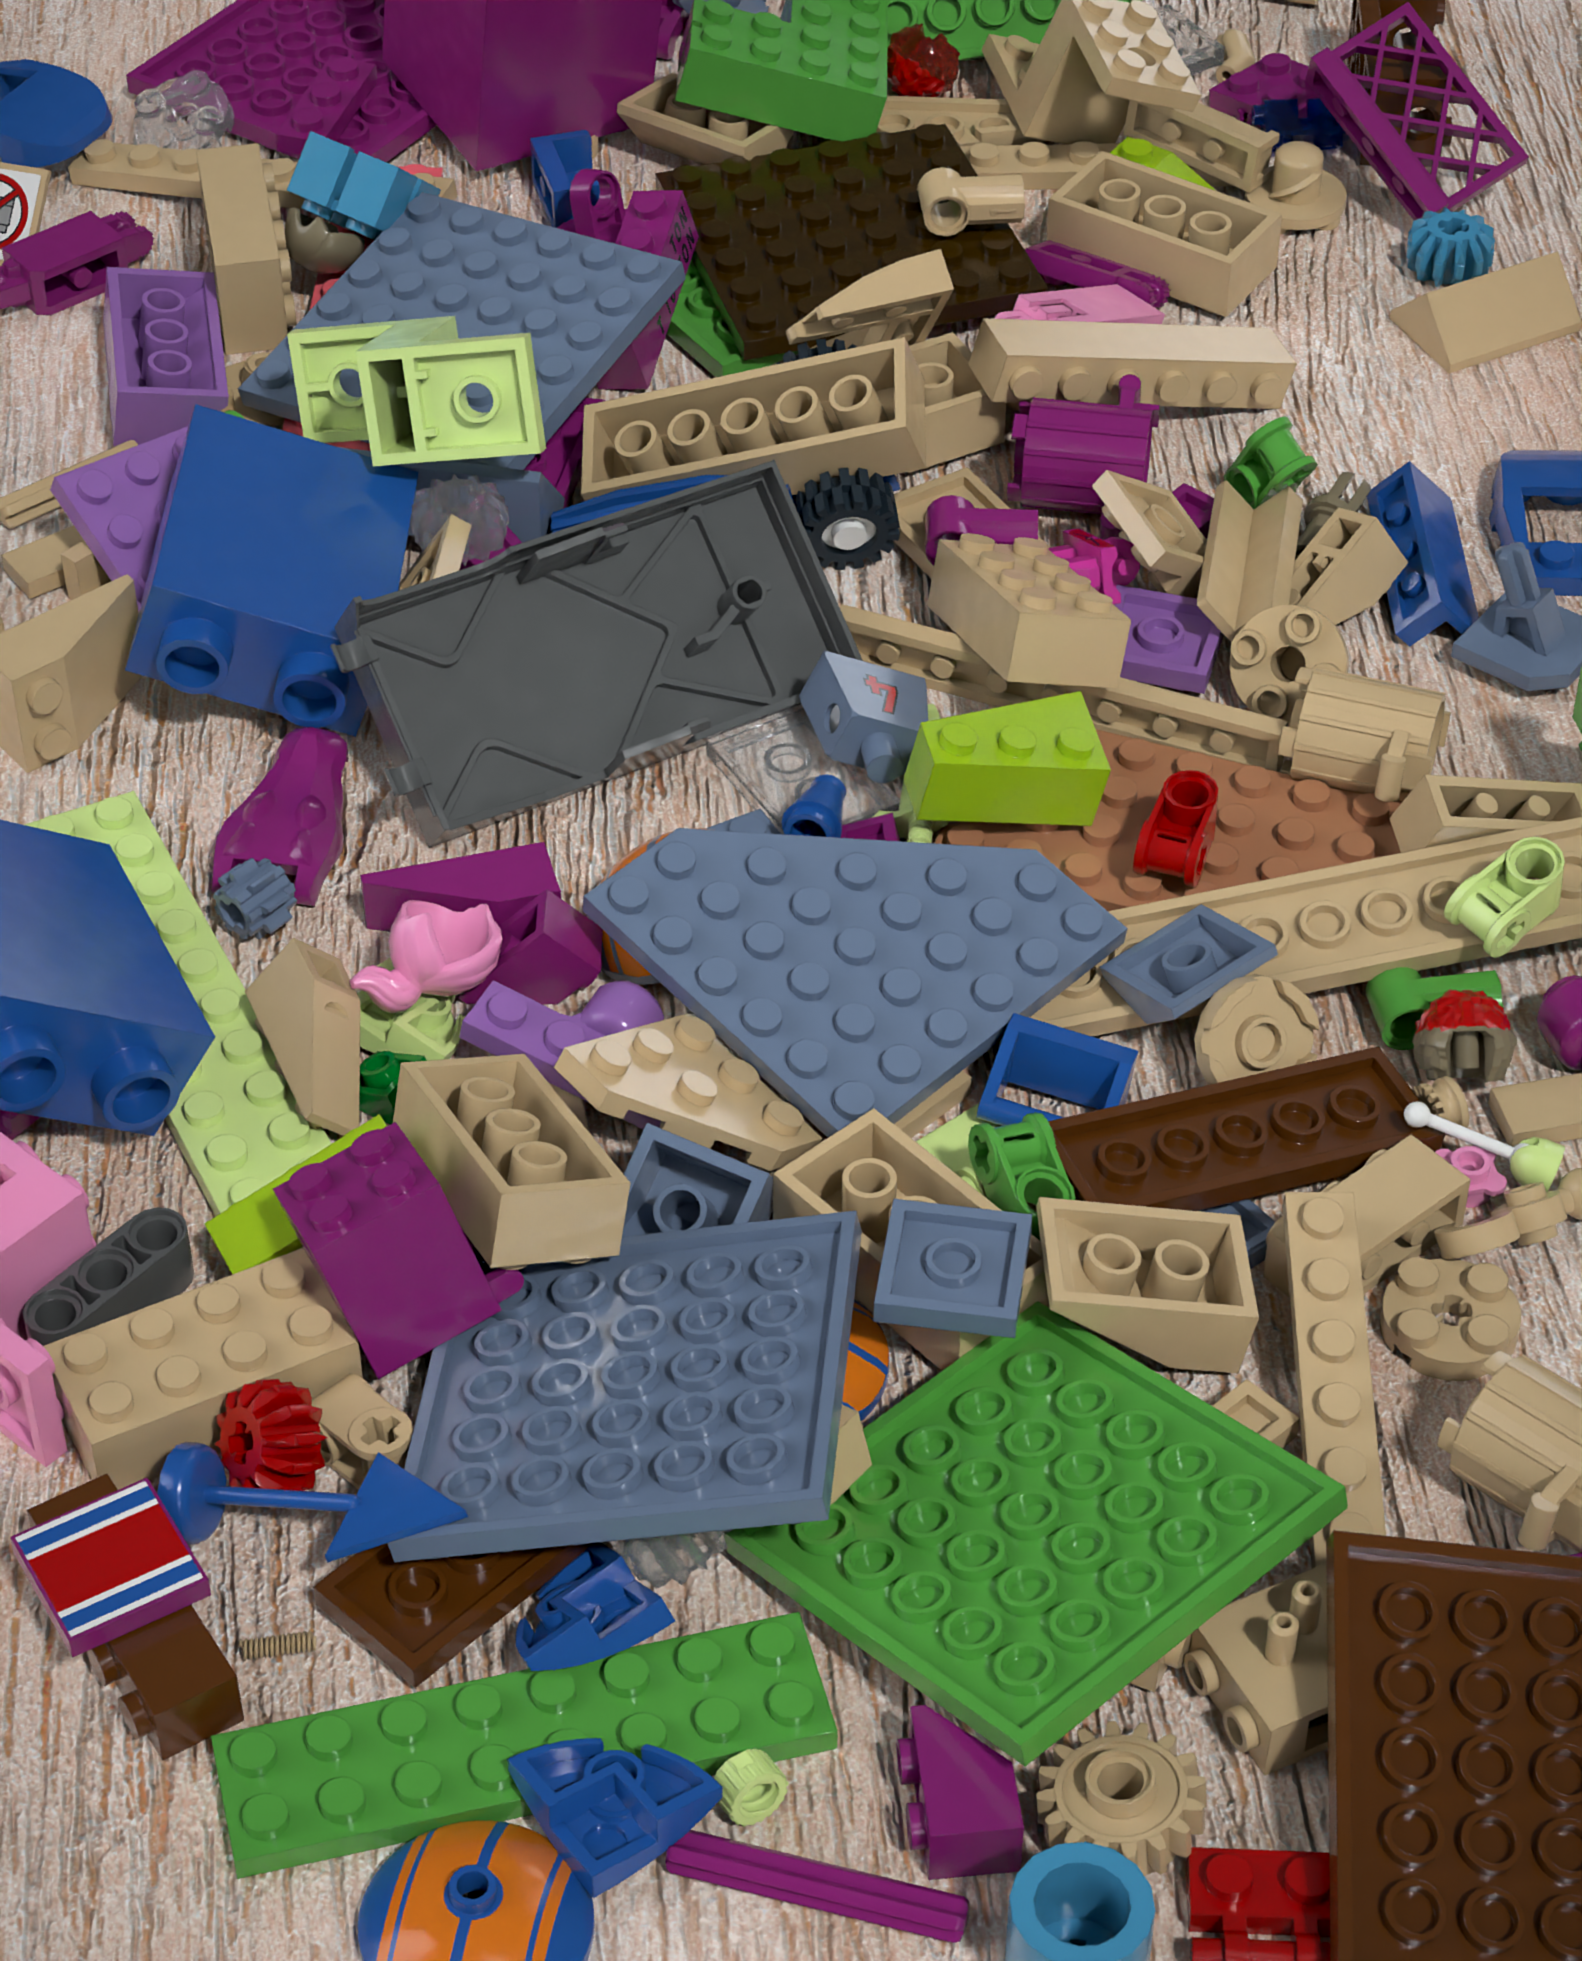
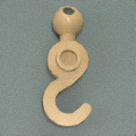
M1582 1168L1573 1169L1562 1177L1558 1189L1555 1191L1546 1192L1543 1182H1535L1504 1192L1506 1203L1495 1208L1491 1213L1492 1217L1461 1227H1457L1456 1223L1439 1227L1434 1233L1441 1257L1444 1259L1461 1258L1507 1245L1515 1240H1518L1519 1246H1525L1556 1237L1558 1235L1556 1224L1568 1219L1567 1214L1582 1220Z

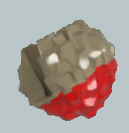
M1449 989L1440 998L1433 1000L1430 1008L1426 1009L1421 1014V1018L1415 1022L1416 1032L1412 1039L1415 1060L1419 1063V1069L1426 1070L1427 1079L1435 1081L1438 1078L1448 1076L1451 1078L1482 1077V1079H1485V1083L1504 1080L1515 1046L1517 1045V1037L1510 1030L1507 1014L1504 1013L1503 1007L1498 1004L1497 1000H1494L1493 997H1487L1484 991L1462 990L1460 992Z

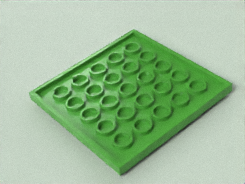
M1037 1301L1019 1314L1015 1338L990 1335L863 1428L872 1465L830 1505L829 1520L731 1529L722 1531L729 1554L1026 1767L1348 1508L1346 1488L1341 1483Z

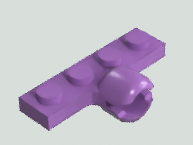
M493 980L463 1019L459 1038L495 1056L525 1054L549 1083L587 1101L554 1068L564 1047L664 1020V1015L658 1001L649 991L629 981H613L600 986L581 1013L568 1016L556 1012ZM631 1110L627 1111L623 1119L643 1130L646 1123L659 1128L661 1123L660 1120Z

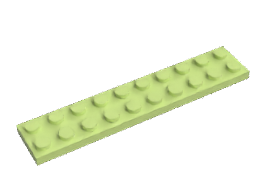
M132 791L119 796L109 797L93 804L24 824L110 844L215 1035V1039L180 1093L176 1106L165 1118L215 1217L227 1210L232 1204L243 1200L283 1175L291 1167L302 1163L331 1145L332 1143L323 1127L313 1129L309 1126V1122L305 1120L304 1116L296 1112L295 1104L297 1101L288 1082L275 1067L277 1059L267 1038L262 1035L255 1025L257 1017L247 998L243 984L136 793Z

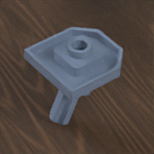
M1513 542L1509 545L1501 546L1495 552V559L1505 593L1453 643L1451 657L1526 691L1568 688L1580 676L1582 667V616L1558 606L1553 588H1539L1529 551L1522 542Z

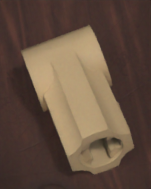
M940 167L925 173L919 181L917 189L924 223L928 230L936 235H955L962 231L966 225L1022 223V219H1024L1025 199L1022 175L961 177L958 172L950 168ZM950 200L947 203L939 204L940 201Z

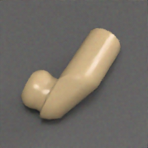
M1227 29L1225 33L1216 37L1214 49L1222 47L1223 52L1218 57L1226 60L1216 71V78L1219 83L1230 78L1232 74L1240 72L1256 63L1249 40L1244 32L1238 29Z

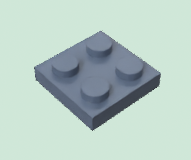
M893 1199L874 1300V1322L1015 1338L1031 1238L1032 1214Z

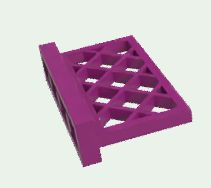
M1409 2L1331 51L1326 47L1311 57L1306 76L1307 83L1413 221L1423 218L1426 211L1441 213L1443 208L1446 207L1453 212L1525 165L1529 159L1523 148ZM1405 22L1416 37L1415 50L1385 46L1387 32ZM1380 37L1379 44L1372 43ZM1423 46L1427 52H1421V47ZM1354 53L1377 56L1374 76L1352 74L1343 61ZM1383 57L1412 62L1409 83L1379 78ZM1418 64L1440 67L1447 76L1445 89L1415 84ZM1452 84L1457 89V91L1451 90ZM1364 88L1371 89L1370 96ZM1377 90L1407 95L1403 116L1383 113L1375 103ZM1413 96L1442 101L1439 122L1410 117ZM1449 102L1469 105L1477 115L1475 128L1445 123ZM1482 123L1486 126L1488 130L1481 129ZM1394 127L1401 128L1400 134L1396 131ZM1407 129L1437 134L1434 154L1413 152L1405 142ZM1443 135L1471 139L1472 146L1469 161L1440 156ZM1479 141L1499 144L1510 158L1498 166L1477 163L1476 157ZM1424 166H1430V167H1431L1430 173L1427 171V169H1426ZM1442 168L1467 173L1465 187L1448 198L1436 182L1437 169ZM1474 174L1482 175L1481 177L1473 181Z

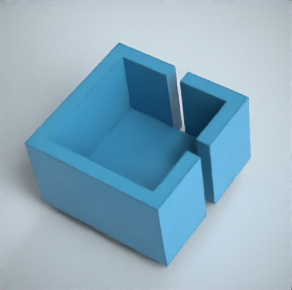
M310 131L287 191L304 198L301 209L375 240L404 213L410 201L418 197L422 192L439 196L441 189L401 168L360 151L356 154L354 149Z

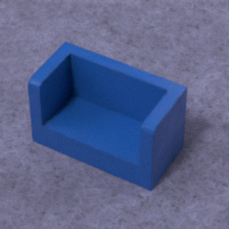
M587 130L530 138L532 182L549 222L554 228L574 219L570 203L571 182L579 171L587 168L593 169L592 140ZM597 180L593 183L590 191V201L593 206L596 205L600 195V186Z

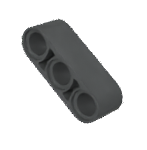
M157 1207L144 1210L128 1220L32 1295L25 1303L23 1317L28 1338L35 1339L44 1346L183 1293L190 1286L194 1277V1267L185 1219L174 1210Z

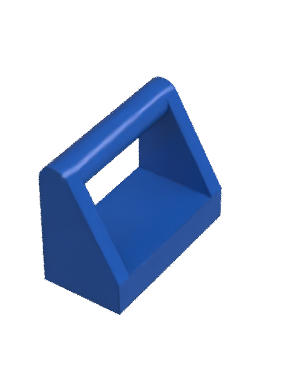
M1013 1013L981 1097L976 1118L1002 1126L1019 1123L1026 1114L1034 1112L1042 1113L1048 1121L1065 1118L1001 1098L1008 1082L1098 1110L1126 1104L1138 1051Z

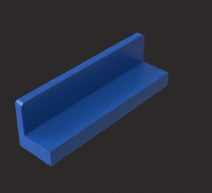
M1409 461L1372 488L1367 496L1370 515L1377 517L1408 561V564L1391 584L1387 591L1395 634L1407 645L1412 646L1445 621L1463 634L1479 618L1452 500Z

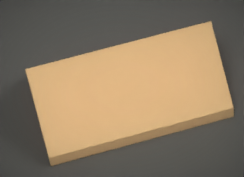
M674 72L617 103L618 115L641 143L703 165L722 162L730 157H742L750 161L754 156L771 154L778 149H786L794 130L675 101L678 74Z
M1558 251L1425 293L1391 310L1390 320L1449 374L1578 332L1581 329L1582 323Z

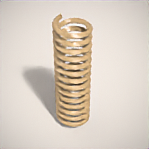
M310 1630L308 1633L306 1631H303L302 1634L298 1632L297 1635L294 1632L292 1635L290 1633L287 1635L282 1634L281 1637L277 1634L276 1638L274 1635L271 1637L266 1636L265 1639L261 1636L260 1640L258 1637L255 1639L250 1638L249 1641L245 1639L244 1642L240 1639L238 1646L241 1647L245 1661L247 1660V1653L250 1660L253 1658V1655L257 1659L258 1653L262 1659L263 1651L266 1658L269 1654L273 1657L274 1652L278 1657L279 1650L282 1656L285 1652L289 1655L290 1650L294 1654L295 1648L298 1654L301 1650L305 1653L306 1649L310 1652L311 1647L315 1652L316 1636H313Z

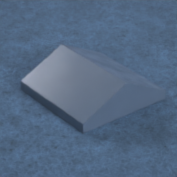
M1201 904L1100 966L1103 978L1146 1024L1175 1020L1212 997L1216 991L1233 979L1244 977L1277 956L1278 953L1274 943Z

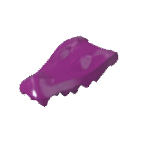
M304 727L296 728L285 735L276 751L273 764L264 779L249 797L225 820L217 836L211 894H214V892L222 887L218 882V878L239 863L243 864L250 858H254L257 863L266 858L270 859L272 864L280 865L286 871L285 874L296 875L294 885L296 889L294 892V897L297 899L296 904L316 905L324 880L343 852L344 835L341 822L343 819V789L341 778L345 762L349 760L347 742L339 734L321 728Z

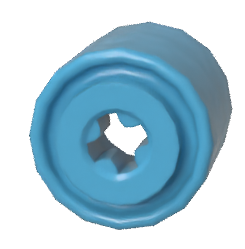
M1093 1843L1057 1844L1033 1855L1016 1874L1009 1896L1005 1961H1150L1155 1919V1905L1151 1885L1135 1863L1112 1848Z

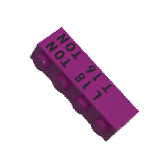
M683 190L633 191L615 244L681 261L686 277L699 235ZM683 283L596 384L598 389L649 388Z

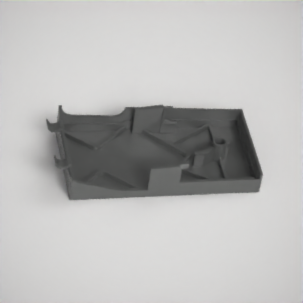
M775 460L508 547L504 552L483 563L367 600H362L361 596L354 597L334 627L341 645H330L342 673L353 671L395 767L384 769L385 776L395 797L407 795L429 848L803 709L799 695L824 650L863 661Z

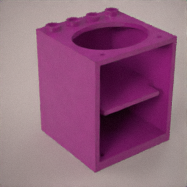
M385 0L382 60L477 172L530 157V138L579 130H587L590 136L595 135V137L599 138L630 129L618 115L617 103L654 83L662 0Z

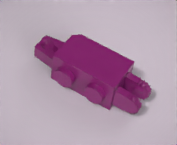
M88 211L2 247L4 263L0 266V309L25 305L36 315L51 316L105 293L107 267L128 268V263L138 260L140 256L144 257L145 254H149V250H152V245H154L153 240L155 238L152 236L153 233L144 226L138 225L136 227V220L127 212L120 211V213L116 212L115 215L110 214L99 218L92 211Z

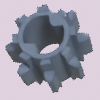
M250 858L243 864L239 863L218 878V882L222 887L214 892L213 898L216 900L214 908L230 932L234 931L242 939H247L253 935L257 939H261L268 933L272 934L292 919L293 916L288 910L297 903V899L294 897L296 889L293 882H290L285 875L286 871L280 865L276 866L271 863L270 859L266 858L257 863L254 858Z

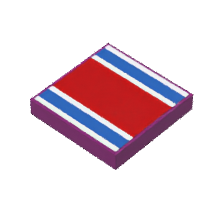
M144 1478L10 1537L14 1555L72 1658L211 1596L208 1577L148 1478Z

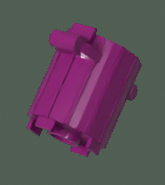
M1132 374L1123 376L1119 381L1118 405L1034 397L1032 402L1020 401L1019 414L1015 413L1011 439L1016 440L1013 483H1008L1007 500L1021 502L1022 507L1102 514L1100 518V539L1105 540L1110 537H1119L1121 530L1111 524L1104 516L1102 507L1105 504L1092 485L1106 470L1147 483L1152 428H1158L1160 405L1140 403L1141 381Z

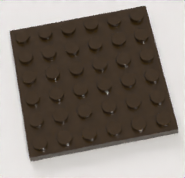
M923 124L916 129L900 132H876L868 137L847 141L830 140L818 146L794 150L778 149L771 154L754 156L750 161L742 157H730L718 163L701 166L683 165L671 171L655 173L656 191L683 190L699 235L691 259L743 360L782 354L789 350L791 352L798 351L797 345L807 342L809 349L816 346V339L790 345L785 331L820 304L863 276L902 259L938 249L942 251L954 291L934 326L1013 311L1018 295L1048 292V286L1008 223L966 225L962 231L950 236L936 235L925 226L917 189L919 181L925 173L932 169L943 167L958 172L961 177L978 176L946 124ZM950 200L940 201L939 204L947 203ZM845 333L823 337L819 339H826V341H828Z

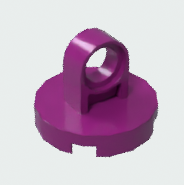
M583 169L575 175L570 187V203L574 219L564 222L557 228L615 244L627 209H624L618 179L613 173L608 171ZM597 180L600 186V195L596 205L593 206L590 201V191L593 183Z

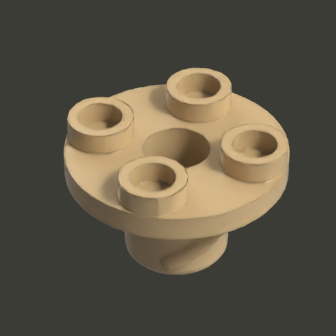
M1291 141L1276 149L1274 166L1268 167L1272 169L1271 179L1250 193L1245 191L1244 201L1282 214L1280 235L1287 233L1289 230L1316 228L1329 231L1337 228L1340 224V217L1346 206L1347 191L1344 184L1336 176L1323 170L1324 155L1316 145L1305 141Z
M1279 605L1259 612L1241 628L1231 643L1230 675L1236 693L1242 702L1254 713L1285 720L1290 723L1297 698L1300 699L1301 689L1307 690L1308 685L1295 683V677L1300 667L1309 669L1321 667L1346 673L1349 671L1348 650L1338 628L1322 613L1301 605Z

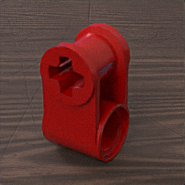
M1185 770L1176 772L1166 779L1149 819L1145 820L1141 828L1133 860L1134 873L1144 875L1150 870L1183 878L1184 884L1189 887L1195 888L1198 885L1208 851L1215 836L1219 788L1213 778L1200 771Z

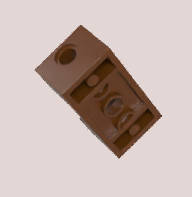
M1353 0L1348 40L1407 2L1410 3L1433 33L1435 24H1443L1445 0ZM1405 22L1387 32L1385 46L1415 50L1416 37L1412 31L1407 33L1398 32L1401 29L1408 28ZM1380 37L1372 43L1379 44ZM1422 46L1421 52H1427L1426 49ZM1354 53L1346 59L1347 67L1352 74L1373 77L1377 56ZM1383 57L1379 78L1409 83L1412 62ZM1418 64L1415 84L1445 89L1447 76L1440 67ZM1452 84L1451 90L1457 91V89ZM1364 88L1370 96L1371 89ZM1377 90L1375 103L1383 113L1403 116L1407 95ZM1413 96L1411 110L1418 107L1425 109L1417 112L1410 111V117L1439 122L1442 101ZM1446 116L1445 123L1452 124V117ZM1394 127L1396 131L1400 134L1401 128ZM1407 129L1405 142L1413 152L1433 155L1437 134ZM1443 135L1441 151L1442 147H1450L1452 136ZM1357 148L1359 165L1371 166Z

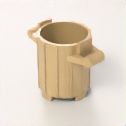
M1300 667L1295 677V683L1308 685L1307 690L1301 689L1300 699L1297 698L1289 727H1282L1278 755L1292 757V761L1285 759L1280 772L1290 774L1291 779L1301 781L1316 779L1334 788L1363 794L1375 793L1377 799L1385 802H1403L1425 774L1431 775L1438 746H1445L1451 712L1444 711L1446 693L1321 667L1316 669Z
M1499 1350L1481 1365L1480 1369L1491 1375L1492 1378L1472 1400L1464 1415L1462 1425L1450 1417L1446 1418L1437 1446L1451 1454L1449 1469L1456 1474L1455 1476L1524 1518L1518 1534V1540L1525 1548L1534 1551L1543 1550L1548 1543L1558 1539L1580 1553L1582 1552V1389L1524 1354L1513 1358Z

